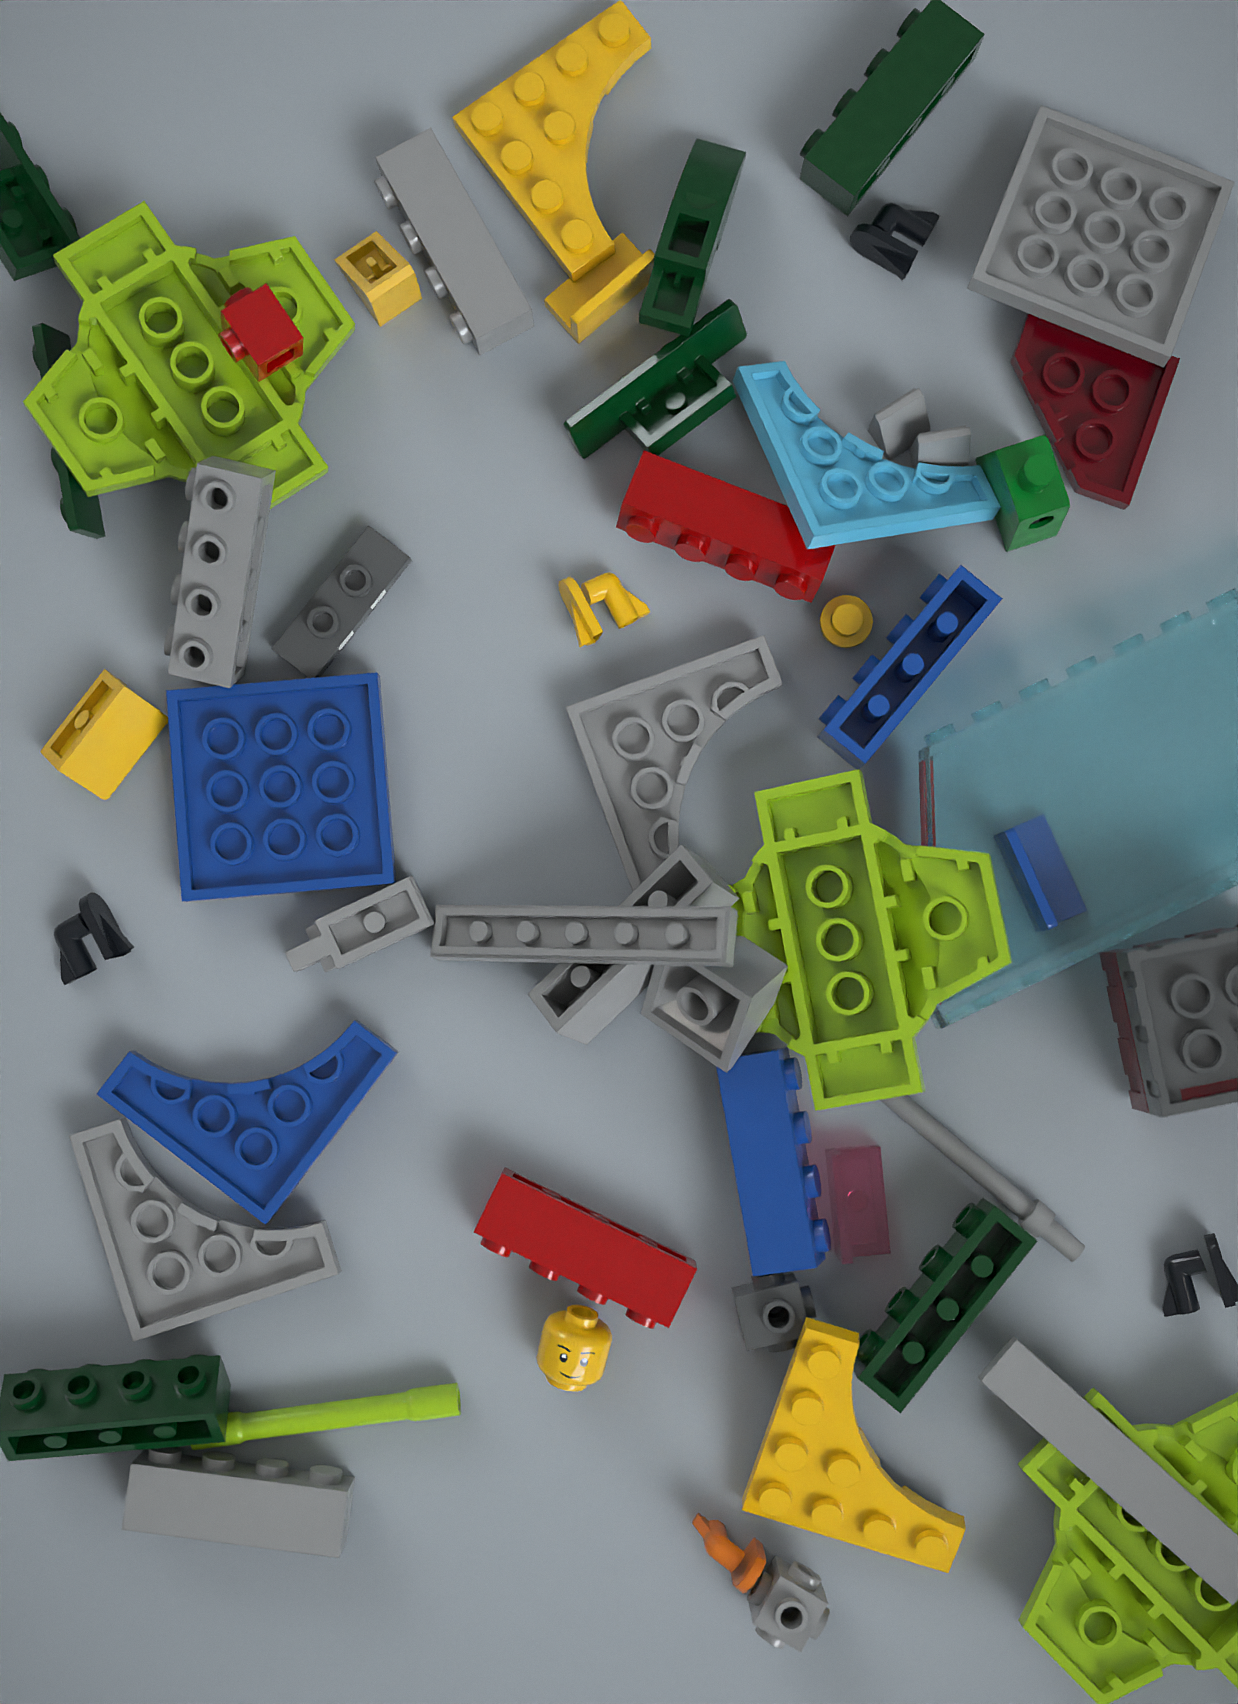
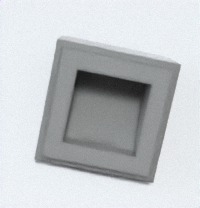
M919 388L910 390L876 412L870 422L868 432L879 449L884 451L883 455L888 460L894 459L911 448L920 433L930 432L924 395Z
M965 425L920 433L909 450L912 467L916 468L919 462L940 466H969L970 427Z

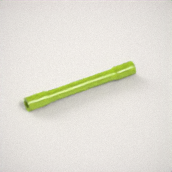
M458 1383L411 1388L406 1392L247 1413L240 1411L228 1412L225 1442L191 1445L192 1450L238 1445L247 1440L401 1420L423 1421L461 1416Z

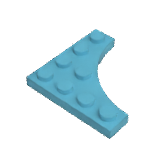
M785 361L739 366L732 380L807 549L993 520L1001 508L980 465L960 467L919 462L916 468H911L883 459V450L864 442L851 433H848L843 438L817 417L821 409L802 390Z

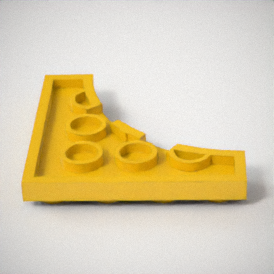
M622 0L611 5L452 117L457 131L573 283L616 253L614 242L604 229L595 211L588 187L586 163L594 127L593 119L604 95H608L621 76L639 58L652 49L651 37Z
M806 1317L742 1497V1511L949 1573L966 1530L964 1516L946 1510L924 1499L906 1485L900 1487L880 1466L879 1457L870 1446L862 1428L858 1425L853 1405L852 1376L859 1348V1333Z

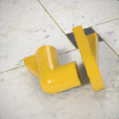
M611 572L603 573L582 583L581 588L571 576L558 583L563 602L573 619L579 648L595 643L603 633L590 605L598 601L604 600L619 629L632 624L650 613L648 606L624 589L619 578Z

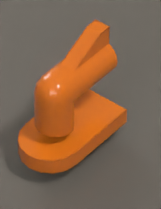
M698 1513L693 1519L692 1524L703 1537L707 1554L730 1571L733 1586L740 1592L746 1593L755 1584L765 1567L766 1555L763 1543L754 1537L743 1551L728 1539L725 1525L721 1521H709Z

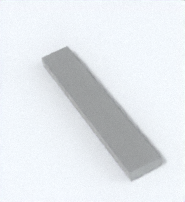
M436 905L430 957L437 960L733 966L738 911L732 907Z
M1012 1336L978 1376L979 1380L1233 1605L1238 1600V1535L1018 1339Z

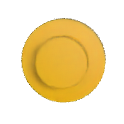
M841 595L833 598L825 605L820 615V629L823 636L829 643L839 648H852L861 644L870 634L873 625V617L868 605L860 598L852 595Z

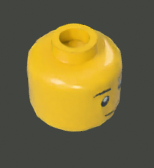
M570 1305L567 1307V1310L557 1311L549 1315L544 1323L536 1360L539 1369L546 1375V1380L556 1388L573 1392L586 1389L587 1385L599 1381L605 1371L612 1342V1333L608 1325L598 1318L599 1315L594 1309L584 1305Z

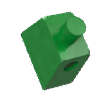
M1045 434L992 451L975 459L976 464L981 466L1001 506L995 515V520L1006 552L1058 535L1070 508V501L1049 439ZM1039 519L1040 522L1032 524L1034 521Z

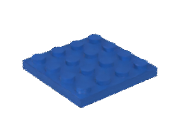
M377 672L235 684L231 688L211 686L166 690L182 902L391 885L396 883L380 675Z

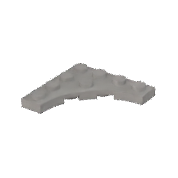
M765 635L566 707L632 891L645 881L679 847V816L685 786L692 768L706 744L716 731L745 705L783 685Z
M126 1117L69 1136L133 1342L338 1275L342 1271L326 1220L292 1227L245 1225L204 1211L183 1198L155 1172L144 1157L132 1135Z

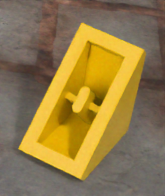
M377 231L334 259L345 278L380 327L422 299L416 274L410 263Z

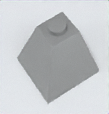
M736 936L733 966L654 965L641 1015L727 1073L734 1066L774 1005L788 965L744 936Z

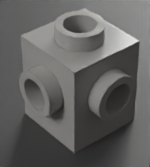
M776 1555L766 1572L762 1571L747 1595L752 1622L756 1626V1633L763 1640L780 1649H783L785 1644L802 1652L809 1637L815 1640L820 1636L830 1613V1610L827 1608L828 1601L821 1578L805 1565L796 1561L790 1564ZM787 1607H795L791 1614L784 1611Z

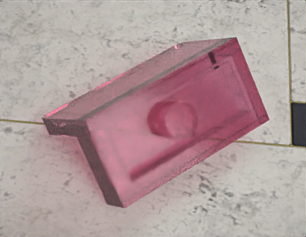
M875 1144L825 1149L835 1256L843 1265L853 1264V1257L891 1254L881 1147Z

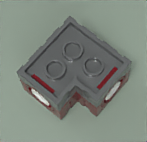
M1238 925L1235 928H1218L1184 935L1185 938H1168L1133 945V948L1113 949L1099 952L1102 969L1106 971L1109 986H1106L1113 1021L1117 1023L1120 1036L1117 1040L1124 1073L1128 1075L1131 1088L1128 1092L1132 1109L1159 1117H1167L1238 1102Z

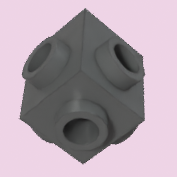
M784 1273L752 1275L753 1283L731 1288L747 1351L768 1346L769 1352H782L796 1347L806 1317H817L809 1285L799 1287L794 1273L786 1275ZM782 1306L781 1311L778 1313H769L773 1307Z

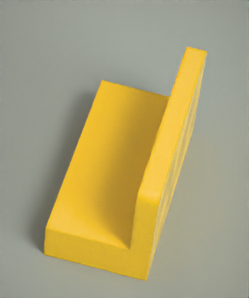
M623 232L613 240L615 254L574 283L568 278L544 299L545 307L578 344L642 291L649 283L655 254L651 249L642 254Z
M104 669L41 749L40 753L59 772L99 798L107 800L168 723V717L136 694L119 678Z

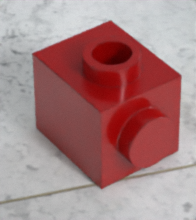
M267 283L254 291L250 287L241 289L227 299L224 304L225 308L220 311L223 331L218 334L219 339L232 360L237 363L243 359L258 382L303 355L304 338Z

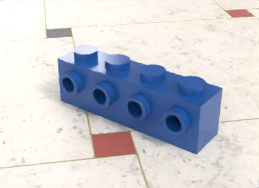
M962 565L956 569L949 579H946L940 573L919 597L927 604L914 620L905 614L886 637L893 644L890 650L881 660L872 654L853 676L852 679L860 686L846 701L838 695L819 717L818 720L826 725V727L817 737L855 769H860L868 762L1002 600L999 595Z
M788 1047L741 1054L727 1073L717 1066L716 1069L753 1276L817 1268L826 1259L825 1252L831 1250V1237L827 1220L825 1218L819 1219L815 1198L821 1197V1180L817 1166L815 1164L809 1165L806 1144L812 1141V1131L807 1112L799 1111L796 1090L802 1089V1074L798 1059L796 1057L790 1058Z

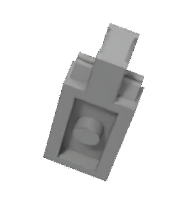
M410 876L315 920L316 924L305 929L310 941L286 951L285 954L293 972H299L318 962L321 963L324 971L328 972L335 968L341 969L434 925V920L414 877Z

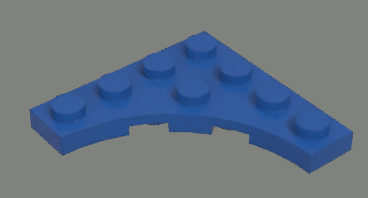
M354 1020L346 1031L326 1050L291 1071L255 1081L227 1083L205 1081L172 1072L151 1062L133 1050L127 1053L97 1092V1095L266 1225L399 1051L361 1022Z

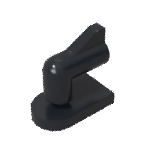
M886 203L881 207L871 224L862 223L855 227L850 235V243L857 253L903 280L908 274L918 250L893 237L892 233L896 231L923 247L940 216L934 212L906 210L895 203Z
M91 892L79 900L80 913L60 923L54 930V939L60 949L61 979L64 985L70 984L97 969L82 940L85 936L92 934L104 960L124 956L134 948L121 932L106 902L96 893Z
M1215 1233L1204 1235L1225 1308L1236 1306L1235 1302L1238 1301V1283L1222 1258ZM1198 1249L1169 1256L1163 1264L1167 1279L1162 1304L1164 1317L1190 1314L1200 1310L1191 1276L1206 1273L1207 1270Z

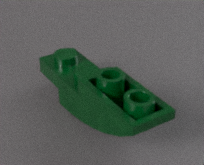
M696 139L678 182L655 251L653 270L639 312L640 324L690 337L715 251H718L747 152Z

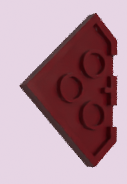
M1027 313L1010 363L1075 493L1125 510L1131 503L1180 358L1171 355L1166 365L1161 367Z

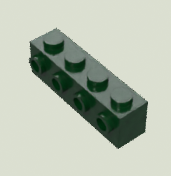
M931 0L922 12L914 8L900 26L896 35L900 39L890 52L882 48L870 62L864 74L868 79L857 92L850 88L839 100L832 113V116L836 118L825 132L820 128L816 129L806 141L800 152V156L804 160L799 179L846 216H849L974 61L985 34L941 0Z
M984 1198L977 1205L971 1202L963 1208L953 1222L952 1228L956 1231L944 1247L937 1244L926 1254L918 1268L922 1274L910 1289L902 1287L891 1298L885 1308V1313L888 1314V1317L876 1332L869 1329L859 1338V1348L853 1368L856 1377L900 1414L1038 1242L1037 1239Z
M203 1354L191 1355L183 1359L160 1361L141 1359L126 1364L104 1366L86 1364L79 1368L59 1370L31 1369L25 1373L4 1374L0 1393V1447L9 1462L222 1443L226 1440L231 1384L221 1355L208 1356Z

